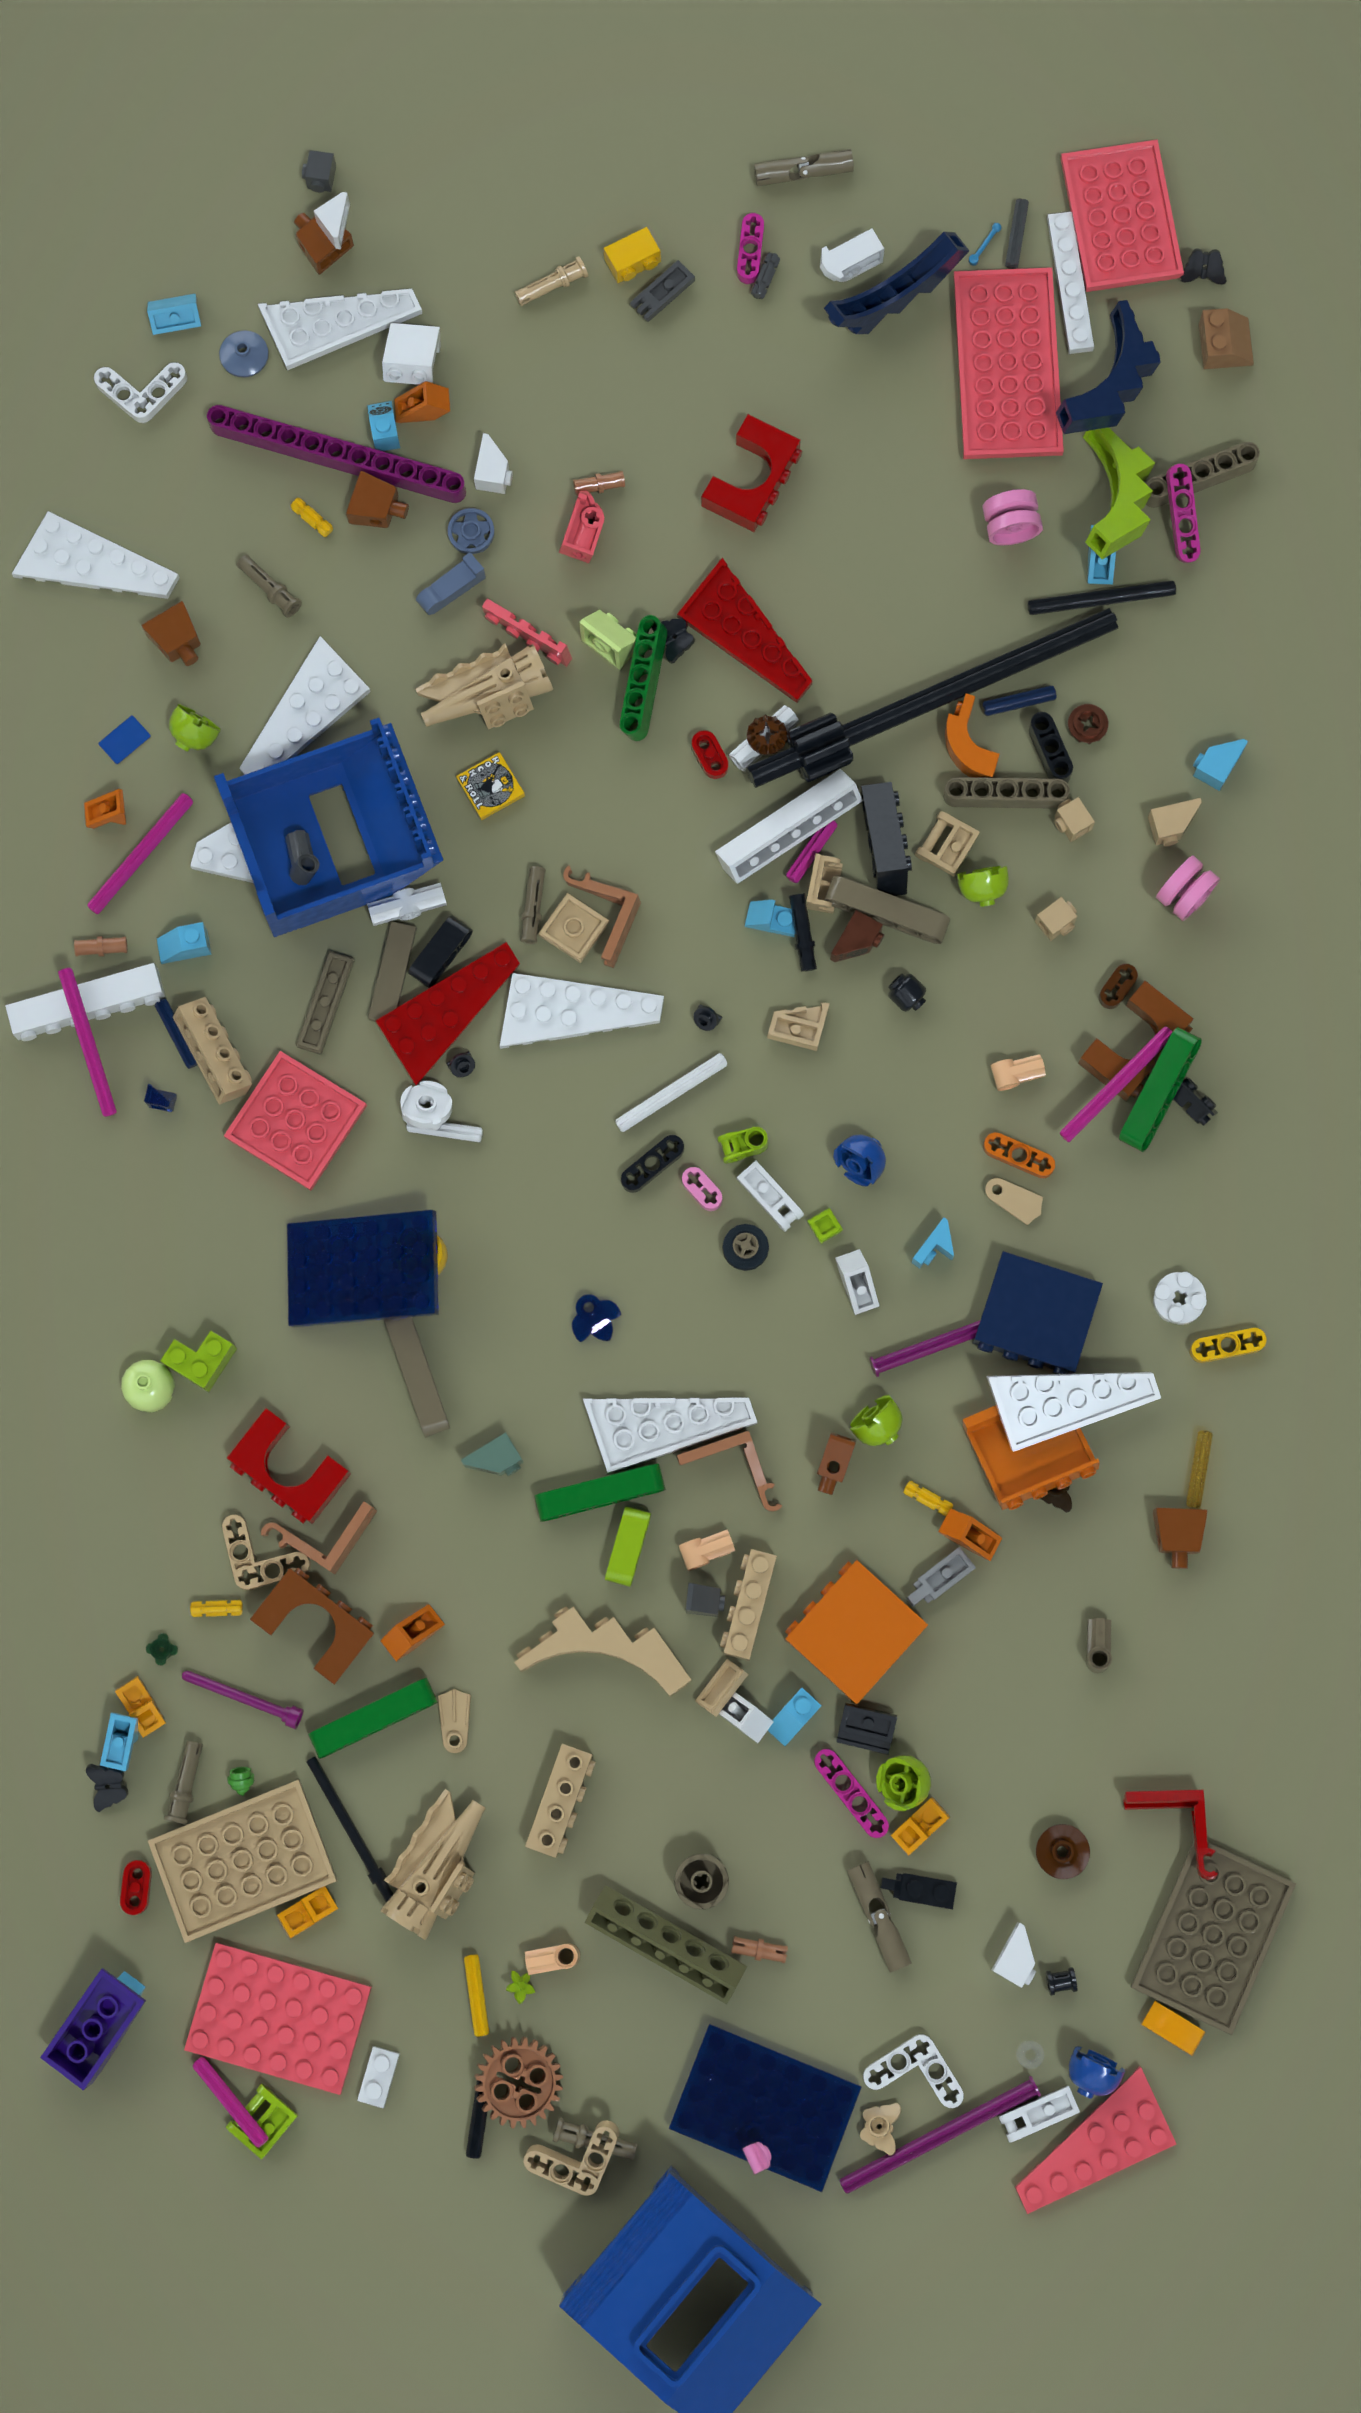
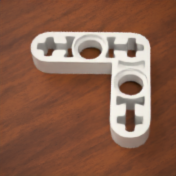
M170 363L141 392L137 391L109 367L98 369L94 374V381L97 388L130 417L139 423H145L151 420L185 385L187 374L181 364ZM179 372L180 377L178 379L176 377L172 378L170 375L171 373L177 374ZM103 377L110 378L111 383L114 385L113 389L110 384L102 382L101 379ZM156 388H163L165 390V394L160 398L152 396V392ZM121 390L130 391V396L126 400L118 399L117 395ZM137 408H146V412L138 413Z
M918 2034L870 2064L863 2073L865 2084L873 2090H878L918 2065L944 2106L955 2108L963 2101L964 2093L933 2041L924 2034ZM917 2040L923 2043L927 2041L929 2044L926 2047L927 2053L923 2055L921 2052H917L913 2055L917 2060L911 2063L910 2056L903 2049L909 2046L911 2052L917 2047ZM896 2054H902L906 2058V2065L901 2070H896L891 2066V2058ZM886 2061L888 2069L894 2075L888 2078L886 2072L880 2077L882 2082L876 2084L875 2081H872L870 2083L868 2081V2078L871 2077L870 2071L873 2069L876 2072L881 2071L884 2067L880 2064ZM934 2063H939L944 2068V2074L939 2079L931 2078L928 2073L929 2067ZM949 2076L952 2080L947 2082L949 2088L952 2091L958 2090V2093L955 2095L957 2100L953 2103L950 2099L944 2100L947 2094L943 2086L939 2090L935 2086L936 2084L943 2083Z

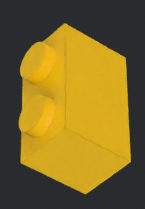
M647 227L603 248L604 260L617 283L629 281L644 270L654 269L661 262V251Z

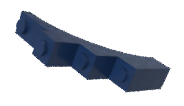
M943 232L919 256L885 281L853 297L830 301L824 307L825 311L829 314L830 322L837 327H848L854 334H869L887 314H900L918 293H931L964 258L969 249L955 232Z
M1128 300L1118 301L1110 314L1116 349L1114 363L1108 378L1096 388L1082 395L1064 399L1056 411L1063 434L1117 426L1126 413L1124 402L1134 401L1143 389L1141 377L1152 376L1161 363L1160 354L1156 350L1153 341H1143V334L1137 326L1135 314L1130 308Z

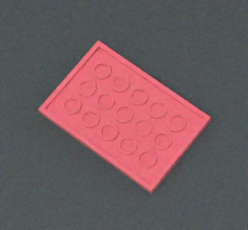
M1158 139L1061 154L1060 159L1076 232L1086 292L1178 279L1184 275Z
M215 1943L184 2050L341 2095L372 1986L225 1944Z

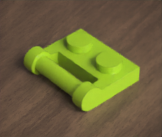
M263 2083L256 2089V2095L245 2108L252 2116L265 2100L271 2104L257 2121L258 2125L268 2136V2141L258 2148L235 2120H231L226 2125V2129L261 2160L299 2116Z

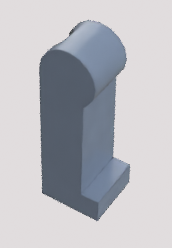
M470 552L462 558V562L418 594L416 601L428 615L435 614L486 578L484 568Z

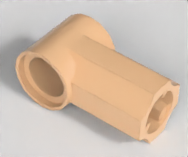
M1040 1054L1015 1061L1013 1059L1001 1060L991 1065L998 1091L1009 1090L1019 1086L1020 1083L1046 1076L1044 1062Z
M728 1530L703 1539L696 1538L679 1545L688 1571L705 1566L713 1559L735 1552Z
M571 1943L525 1951L528 1975L569 1969L577 1965L580 1960L579 1949ZM564 1948L571 1949L574 1954V1959L570 1964L564 1963L560 1958V1953Z

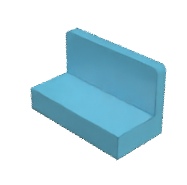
M196 294L148 302L147 312L153 335L201 327Z

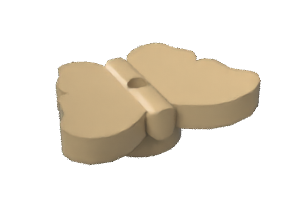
M900 2104L882 2105L880 2108L875 2106L863 2112L866 2128L861 2131L860 2138L870 2146H875L878 2150L884 2151L889 2156L894 2155L896 2152L895 2140L891 2133L894 2131L892 2124L901 2114ZM882 2125V2128L878 2129L877 2126Z

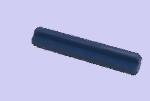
M1047 686L984 701L983 711L985 716H991L1054 701L1057 698L1054 686Z
M166 999L156 1002L155 1008L186 1067L190 1069L197 1066L196 1060L173 1019L174 1012Z

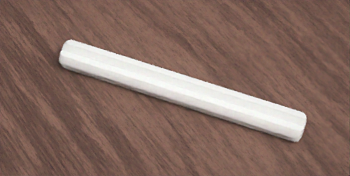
M721 1053L715 1055L617 1118L615 1122L619 1130L625 1132L726 1067L727 1061Z

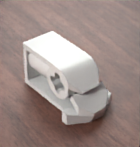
M871 228L830 251L827 246L823 247L820 269L824 276L832 281H848L883 263L884 247Z

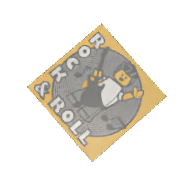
M500 752L456 776L457 781L481 821L525 797V793Z

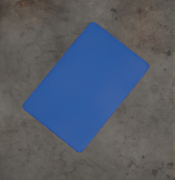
M131 715L98 744L116 764H119L149 739L151 735Z

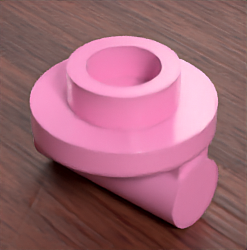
M756 2142L742 2149L754 2175L769 2168L771 2153L767 2146Z

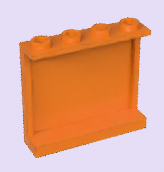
M996 1405L963 1419V1429L1001 1510L1007 1508L1009 1510L1017 1509L1024 1504L1023 1501L1032 1497L1034 1500L1040 1499L1048 1494L1047 1491L1056 1487L1058 1489L1066 1488L1072 1484V1480L1079 1477L1082 1479L1089 1478L1097 1473L1096 1470L1099 1469L1100 1461L1098 1458L1095 1459L1081 1428L1013 1452Z
M858 1560L853 1564L848 1561L838 1572L841 1578L835 1584L830 1581L820 1592L823 1595L822 1599L817 1604L812 1601L803 1611L806 1615L800 1623L795 1620L785 1631L788 1635L785 1641L791 1644L855 1705L860 1702L928 1626L923 1619Z

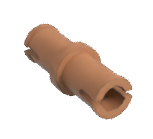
M623 471L606 475L598 473L595 474V477L573 480L576 496H578L579 491H589L590 493L598 491L599 494L604 493V490L625 487Z
M98 936L97 939L74 940L75 956L98 954L99 957H103L109 953H127L126 937L103 939V936Z
M737 1936L733 1938L731 1954L755 1957V1960L761 1961V1958L782 1963L786 1961L788 1946L765 1943L764 1939L759 1938L758 1941Z

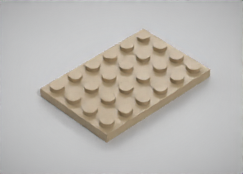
M300 1780L148 1840L184 1943L337 1882Z

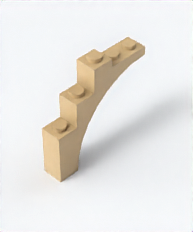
M566 1606L554 1614L556 1619L552 1623L558 1631L554 1634L552 1631L544 1634L538 1639L539 1645L533 1649L530 1646L523 1649L516 1655L519 1659L514 1662L519 1670L523 1672L541 1661L559 1655L579 1652L604 1654L622 1659L642 1669L656 1680L670 1697L692 1681L655 1628L651 1630L647 1627L634 1636L636 1641L632 1643L614 1617L610 1620L608 1617H605L594 1625L596 1630L591 1632L574 1606L571 1609H568Z

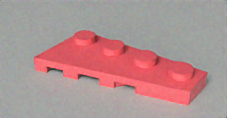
M489 599L482 605V609L486 614L485 618L494 625L500 623L506 627L505 631L512 637L517 639L520 636L526 640L525 644L527 646L533 644L537 652L541 650L546 653V658L555 665L561 663L567 667L572 660L569 649L563 642L559 641L557 644L544 631L537 634V630L530 623L523 619H520L519 622L515 621L516 616Z

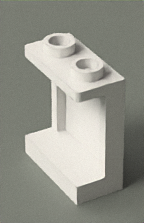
M391 323L382 361L383 380L385 382L417 385L425 381L433 383L435 357L441 347L440 327Z

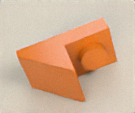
M117 789L84 803L86 827L94 829L109 822L126 825L122 789Z

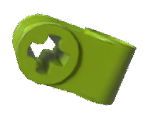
M760 1127L726 1133L717 1138L718 1142L722 1145L725 1156L723 1162L726 1164L761 1154L768 1147L767 1133ZM759 1135L763 1137V1143L759 1146H754L749 1142L751 1137ZM730 1143H731L732 1146H733V1150H734L733 1152L731 1151V1148H730V1145H729Z

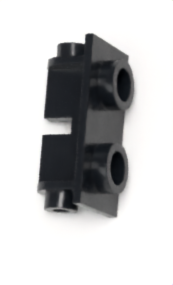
M1186 1077L1179 1087L1174 1100L1181 1107L1189 1101L1192 1105L1186 1112L1197 1124L1201 1123L1204 1126L1211 1120L1208 1116L1209 1114L1214 1116L1218 1113L1214 1109L1216 1104L1208 1096L1202 1097L1196 1091L1198 1086L1189 1077Z

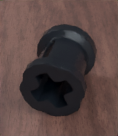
M1073 1967L1068 1968V1971L1057 1973L1046 1971L1050 1996L1060 1991H1078Z

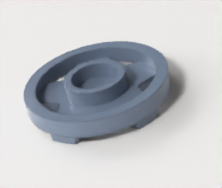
M476 508L463 509L451 518L448 524V537L453 547L459 552L465 554L469 552L471 554L485 551L492 543L494 525L489 515L484 511ZM465 515L463 522H456L460 517ZM477 515L483 517L486 521H478ZM490 532L488 539L485 540L484 535ZM452 533L459 536L457 542L454 540Z

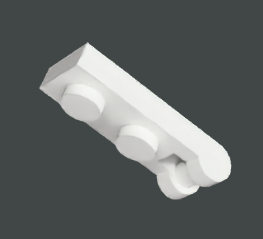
M757 1161L753 1162L737 1176V1180L784 1232L791 1227L790 1224L795 1219L799 1220L804 1216L802 1210ZM785 1205L789 1212L782 1216L778 1211Z
M1065 2086L1018 2108L1007 2111L998 2117L1001 2124H1005L1008 2132L1006 2136L1010 2143L1078 2114L1080 2111L1069 2086ZM1022 2116L1026 2126L1018 2128L1014 2119Z

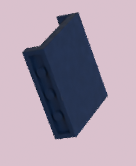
M1003 1251L973 1344L978 1345L977 1349L987 1353H992L993 1350L1003 1353L1002 1357L1008 1360L1017 1361L1019 1358L1028 1361L1027 1365L1036 1369H1043L1044 1366L1053 1369V1374H1074L1103 1283Z

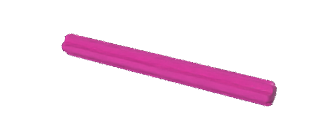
M182 793L89 901L87 906L92 912L99 914L190 808L193 800L187 794Z
M71 968L61 969L58 971L59 978L102 1115L104 1117L114 1115L117 1110L73 970Z
M1166 1026L1163 1027L1061 1130V1137L1070 1142L1165 1047L1172 1034V1030Z

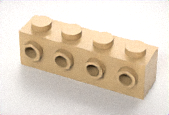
M206 997L178 1006L173 1019L218 1104L220 1105L246 1095L252 1085L251 1076L247 1070H244L238 1051L230 1044L228 1033L225 1027L220 1025L214 1006L209 1004Z
M751 1549L750 1555L744 1554L741 1570H745L743 1581L737 1580L734 1595L738 1596L736 1607L730 1606L727 1621L732 1622L729 1632L724 1631L720 1647L725 1648L724 1655L750 1661L777 1558L776 1555Z
M565 1744L561 1745L525 1847L557 1858L558 1853L564 1854L569 1840L564 1837L568 1827L573 1828L578 1814L573 1812L577 1801L582 1803L587 1787L583 1786L585 1777H591L596 1764L592 1760V1754Z

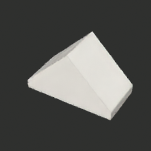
M346 192L340 193L314 210L317 224L336 249H341L350 207Z

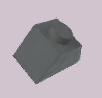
M688 1583L686 1614L718 1617V1612L724 1611L725 1595H720L721 1588Z

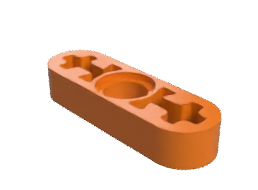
M998 1132L991 1133L985 1138L983 1149L988 1156L1038 1178L1049 1177L1055 1169L1054 1158L1043 1151ZM995 1139H998L1001 1147L1007 1148V1144L1012 1146L1007 1153V1157L1003 1156L1005 1150L997 1148L996 1151L991 1150L992 1145L988 1142H994ZM1015 1149H1022L1026 1152L1027 1158L1023 1162H1016L1012 1158V1152ZM1031 1154L1036 1155L1034 1161L1041 1163L1043 1160L1048 1161L1047 1166L1050 1169H1045L1041 1172L1039 1171L1038 1164L1032 1162L1031 1167L1026 1165L1031 1159Z

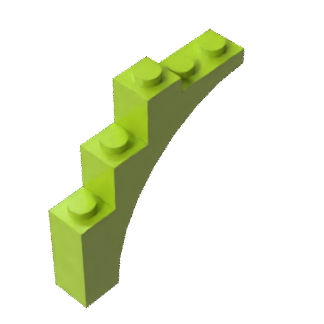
M1110 428L1089 430L1083 436L1104 465L1112 495L1109 513L1093 526L1085 541L1101 559L1106 558L1143 535L1151 519L1141 509L1145 507L1153 492L1144 481L1148 478L1155 465V462L1139 446L1131 450Z

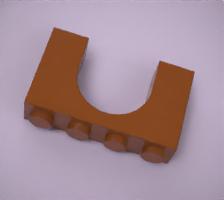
M1144 981L1128 1000L1126 1007L1146 1021L1153 1029L1155 1035L1165 1026L1172 1030V1032L1177 1027L1189 1033L1193 1029L1190 1027V1024L1194 1018L1147 981ZM1096 1038L1081 1056L1078 1064L1104 1085H1107L1130 1060L1119 1056ZM1163 1049L1117 1094L1127 1102L1131 1096L1136 1098L1144 1087L1142 1082L1147 1076H1150Z
M297 1567L295 1571L289 1568L250 1620L269 1635H272L290 1611L297 1606L315 1604L326 1609L335 1623V1638L332 1645L313 1669L335 1685L373 1636L374 1632L370 1630L373 1625L362 1616L357 1620L349 1613L352 1609L341 1600L336 1604L328 1598L331 1592L319 1583L316 1587L307 1581L310 1576Z

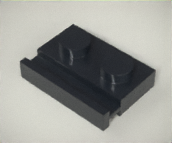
M845 1703L836 1742L889 1755L897 1715Z

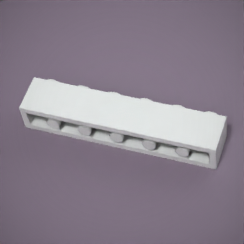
M839 769L716 850L715 853L723 870L737 884L861 803L863 800L857 785L846 773Z
M154 963L77 985L88 1020L94 1018L96 1020L106 1019L111 1016V1013L118 1011L121 1013L131 1012L136 1009V1006L143 1004L146 1006L155 1005L156 1002H160V999L166 998L159 970ZM63 989L5 1005L12 1033L18 1040L30 1041L35 1039L38 1034L45 1032L47 1034H54L60 1032L63 1027L70 1025L75 1027Z

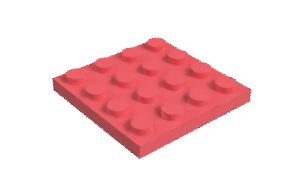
M279 1051L226 1131L224 1137L312 1191L367 1107V1104L282 1051Z

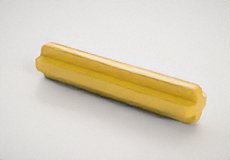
M478 1954L467 1955L464 1957L474 2035L476 2037L486 2036L489 2034L479 1956Z

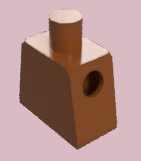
M301 213L294 221L295 225L300 229L295 234L298 245L319 275L354 246L352 235L346 229L341 249H336L317 224L315 217L310 219L305 213Z
M360 471L346 515L349 524L388 528L392 516L406 519L409 504L398 502L399 495L395 486Z
M183 601L141 625L146 636L170 662H174L180 657L186 666L197 662L198 656L194 649L199 647L201 643Z
M833 1432L830 1434L817 1473L822 1476L818 1491L833 1495L837 1481L843 1482L856 1440ZM831 1461L839 1463L836 1472L829 1469Z
M1154 1509L1153 1516L1159 1552L1172 1553L1171 1568L1188 1569V1554H1198L1201 1550L1207 1510Z

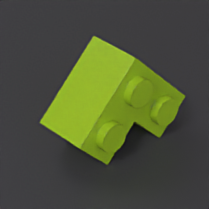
M210 1331L197 1352L174 1339L160 1362L205 1391L210 1392L237 1348L226 1339Z

